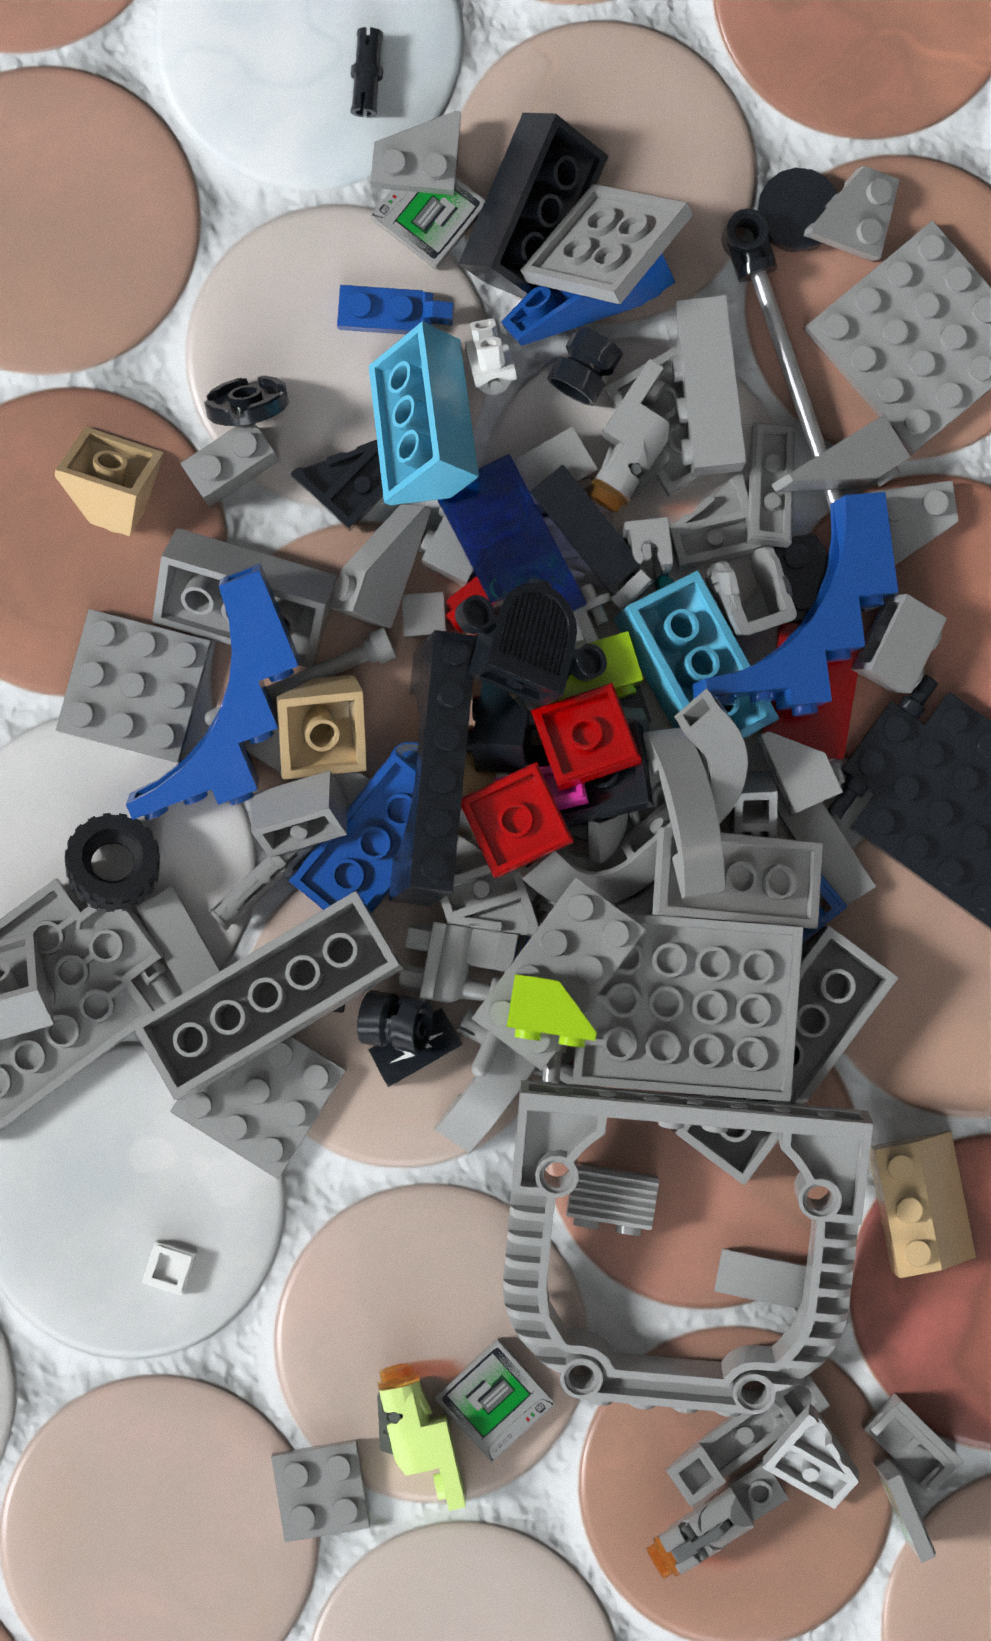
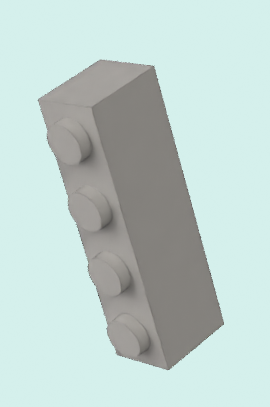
M723 295L677 300L674 304L673 315L666 316L668 339L669 341L676 340L677 356L671 357L673 381H681L682 398H676L678 423H686L687 439L681 440L683 465L691 466L692 477L742 471L746 464L727 297Z

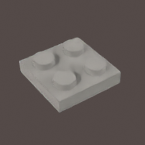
M357 1439L272 1454L271 1459L285 1542L370 1528Z

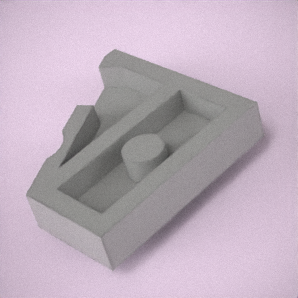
M867 166L856 169L845 182L842 191L835 194L825 206L826 210L821 216L805 229L804 236L871 262L881 259L900 180Z
M742 472L732 476L729 483L713 496L710 494L697 505L696 510L691 514L684 515L670 526V537L679 571L751 555L754 550L762 547V545L747 544L749 497Z

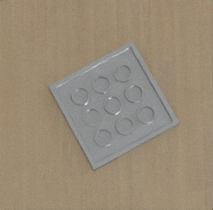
M933 220L812 320L804 329L877 416L880 417L885 414L902 444L911 455L916 453L991 390V287Z

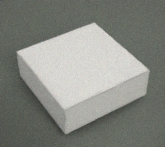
M158 1240L155 1241L142 1283L183 1296L197 1253Z

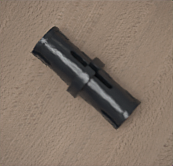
M362 27L357 29L355 64L351 65L350 72L351 77L354 79L350 113L363 117L364 110H366L367 118H371L377 115L378 82L383 79V68L380 66L383 32L377 28L370 27L369 36L367 35V28Z

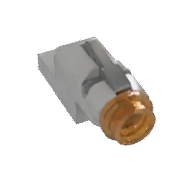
M650 358L603 429V438L614 444L615 447L614 449L609 447L601 470L591 483L593 489L589 496L595 502L616 514L621 506L626 507L630 499H635L670 460V455L666 449L669 422L644 406L646 402L653 405L666 385L665 382L661 381L664 367Z
M762 1460L693 1506V1511L672 1523L666 1531L654 1537V1543L648 1546L646 1550L663 1579L672 1574L677 1577L694 1568L706 1558L713 1556L733 1540L754 1528L753 1522L789 1500L775 1475L763 1469Z

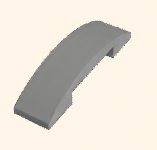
M681 728L647 731L643 734L651 772L652 775L659 774L677 846L678 853L672 857L681 898L721 894L725 891L721 832L710 783L698 750L686 737Z
M501 1042L487 1075L481 1078L473 1077L463 1093L456 1096L434 1129L470 1153L520 1091L521 1080L527 1081L536 1066L504 1042Z
M808 1374L800 1379L799 1384L781 1392H776L774 1404L767 1411L761 1414H741L737 1417H728L693 1444L665 1470L689 1506L692 1507L726 1482L725 1477L778 1440L808 1404L813 1405L819 1414L827 1409L830 1404Z

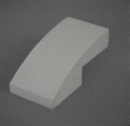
M724 1248L721 1252L714 1291L799 1309L804 1291L806 1265Z

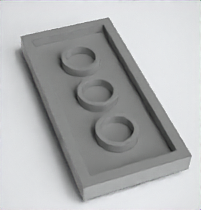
M672 827L658 828L653 915L818 929L823 843L721 833L725 891L721 894L682 899L672 857L678 853Z
M575 877L475 1012L472 1019L542 1071L561 1045L558 1044L559 1035L542 1033L541 1041L514 1037L515 1029L508 1028L507 1021L515 974L560 981L584 1014L646 929Z

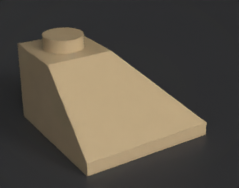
M85 426L55 469V477L90 524L105 528L113 533L131 536L144 515L164 452Z
M354 674L312 678L277 696L282 779L310 777L326 771H331L332 774L367 771L363 690Z

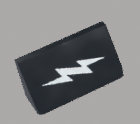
M440 1008L434 1012L432 1033L425 1050L421 1054L395 1050L392 1044L387 1048L374 1046L368 1050L387 1087H390L463 1044L445 1012Z

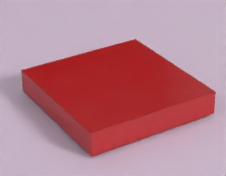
M613 683L531 710L559 791L641 764V757Z
M537 762L462 797V810L495 879L574 843L572 835Z

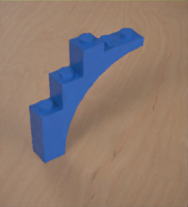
M885 492L844 495L830 504L831 542L827 568L817 596L800 625L776 650L753 666L735 673L705 678L692 684L694 699L707 688L723 706L735 704L736 697L749 696L750 703L776 700L777 711L792 709V716L818 713L817 706L832 701L827 662L851 659V652L865 647L860 608L884 605L885 598L898 593Z
M261 563L220 579L219 589L229 618L232 648L229 682L221 707L206 734L184 760L159 779L129 794L126 807L132 820L142 816L145 817V820L157 818L168 812V806L181 801L185 805L196 803L208 796L207 791L212 790L218 805L227 801L230 802V805L245 802L253 797V791L258 790L259 777L246 750L244 741L249 740L250 744L262 742L274 735L272 730L278 729V714L263 680L269 678L270 682L283 680L294 673L293 668L299 666L298 652Z

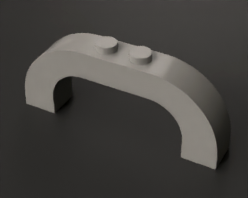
M706 688L676 714L674 718L686 737L698 748V753L710 783L720 824L733 809L742 793L747 776L748 758L742 734L724 706ZM666 801L621 840L615 852L601 864L590 861L589 854L575 853L563 847L519 868L522 879L540 895L556 903L575 877L611 904L636 894L655 879L658 828L672 827Z

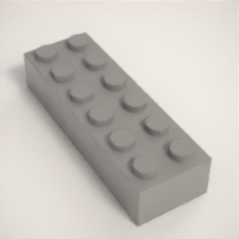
M354 891L131 1025L173 1099L185 1100L403 970L404 967L363 897L357 891Z
M822 927L801 955L791 1102L700 1094L697 1096L805 1105L899 977L832 927ZM684 1124V1128L672 1129L676 1135L744 1186L778 1141V1132L728 1128V1131L725 1133H713L703 1130L702 1126Z

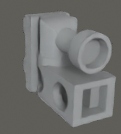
M433 922V926L409 925L405 947L428 951L425 968L402 964L404 969L400 971L398 986L411 992L420 993L419 998L439 1002H454L458 999L484 1001L501 978L494 977L491 985L468 979L470 965L506 972L514 960L518 935Z

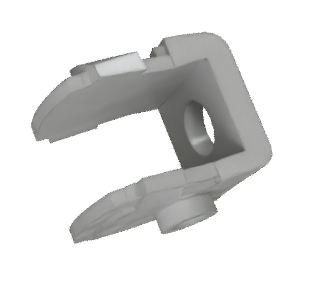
M772 547L758 548L750 556L752 561L751 569L766 601L769 613L767 616L748 622L739 597L740 590L735 571L730 568L728 562L719 561L711 564L707 569L708 577H705L708 589L713 599L717 602L718 608L736 639L790 622L796 618L797 612L792 600L790 582L784 575L779 557L777 558V554Z

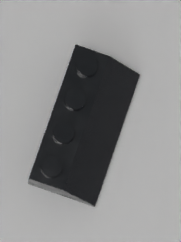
M523 112L458 264L484 283L523 299L533 288L540 285L527 283L521 272L522 267L592 184L597 185L609 156L559 115L554 113Z

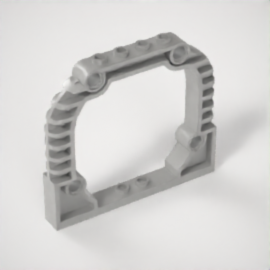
M521 1080L503 1275L504 1303L510 1322L519 1339L537 1356L540 1362L560 1373L561 1386L568 1395L577 1399L588 1400V1402L594 1405L606 1406L612 1404V1402L628 1403L635 1408L644 1410L653 1409L655 1406L673 1407L674 1410L681 1413H695L698 1410L716 1411V1413L725 1417H737L741 1414H761L767 1411L774 1404L776 1392H781L799 1384L800 1379L821 1367L842 1337L849 1311L858 1227L862 1225L873 1132V1121L869 1112L866 1110ZM607 1117L658 1122L659 1126L668 1129L684 1128V1124L702 1126L703 1130L713 1133H725L728 1131V1128L778 1132L777 1137L781 1150L793 1161L800 1171L794 1182V1190L802 1213L811 1219V1230L804 1291L795 1322L774 1345L740 1346L730 1351L721 1362L614 1353L609 1343L599 1334L583 1329L567 1328L562 1323L549 1300L547 1282L555 1202L557 1197H564L576 1188L579 1180L578 1157L593 1142L605 1135ZM552 1163H561L568 1168V1171L562 1176H552L545 1169ZM816 1186H823L829 1189L828 1193L820 1199H811L807 1196L808 1192ZM577 1365H585L592 1369L586 1375H577L571 1371ZM756 1380L763 1383L756 1390H746L743 1388L744 1384L749 1381Z

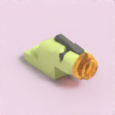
M412 1363L397 1364L379 1370L381 1380L377 1382L379 1390L377 1402L380 1449L383 1452L394 1455L395 1462L405 1475L439 1468L440 1473L433 1474L438 1500L446 1499L449 1511L466 1507V1494L447 1414L429 1418L428 1415L433 1413L421 1388L419 1372H414Z

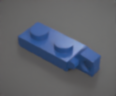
M340 285L337 328L339 330L406 335L422 321L429 325H453L454 303L434 301L433 293L423 292V290Z

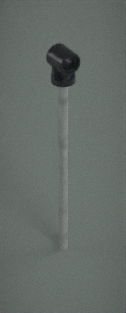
M750 208L741 209L735 212L729 219L722 234V247L731 258L738 281H752L813 459L826 451L827 448L768 278V274L778 268L767 236L769 232L768 222L764 215L757 210ZM740 227L748 228L752 231L755 240L747 243L741 241L736 236L735 229ZM841 489L823 490L829 508L831 503L843 497ZM878 607L864 608V611L867 612Z

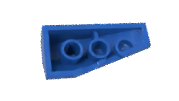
M661 254L621 304L539 286L533 288L501 323L509 334L523 346L642 306L649 300L658 297L665 289L673 285L675 280L663 254Z

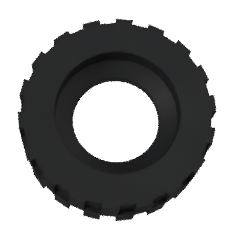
M103 813V816L89 818L88 822L83 825L80 824L75 829L73 836L70 835L67 842L68 849L65 850L66 877L69 880L72 892L75 891L77 898L83 903L87 902L91 908L97 910L99 908L105 909L106 912H114V910L119 909L124 911L130 909L135 904L139 905L148 894L150 895L153 892L155 881L158 882L159 845L157 839L154 840L153 832L148 827H144L140 820H132L126 814L121 813L119 815ZM107 844H119L126 847L134 858L132 871L125 878L117 881H108L100 878L93 871L91 865L93 854L97 849Z

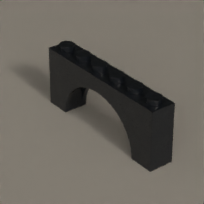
M434 630L413 653L409 694L415 695L418 703L419 741L417 766L406 829L400 848L392 862L389 901L431 906L453 893L473 677L468 675L477 636Z

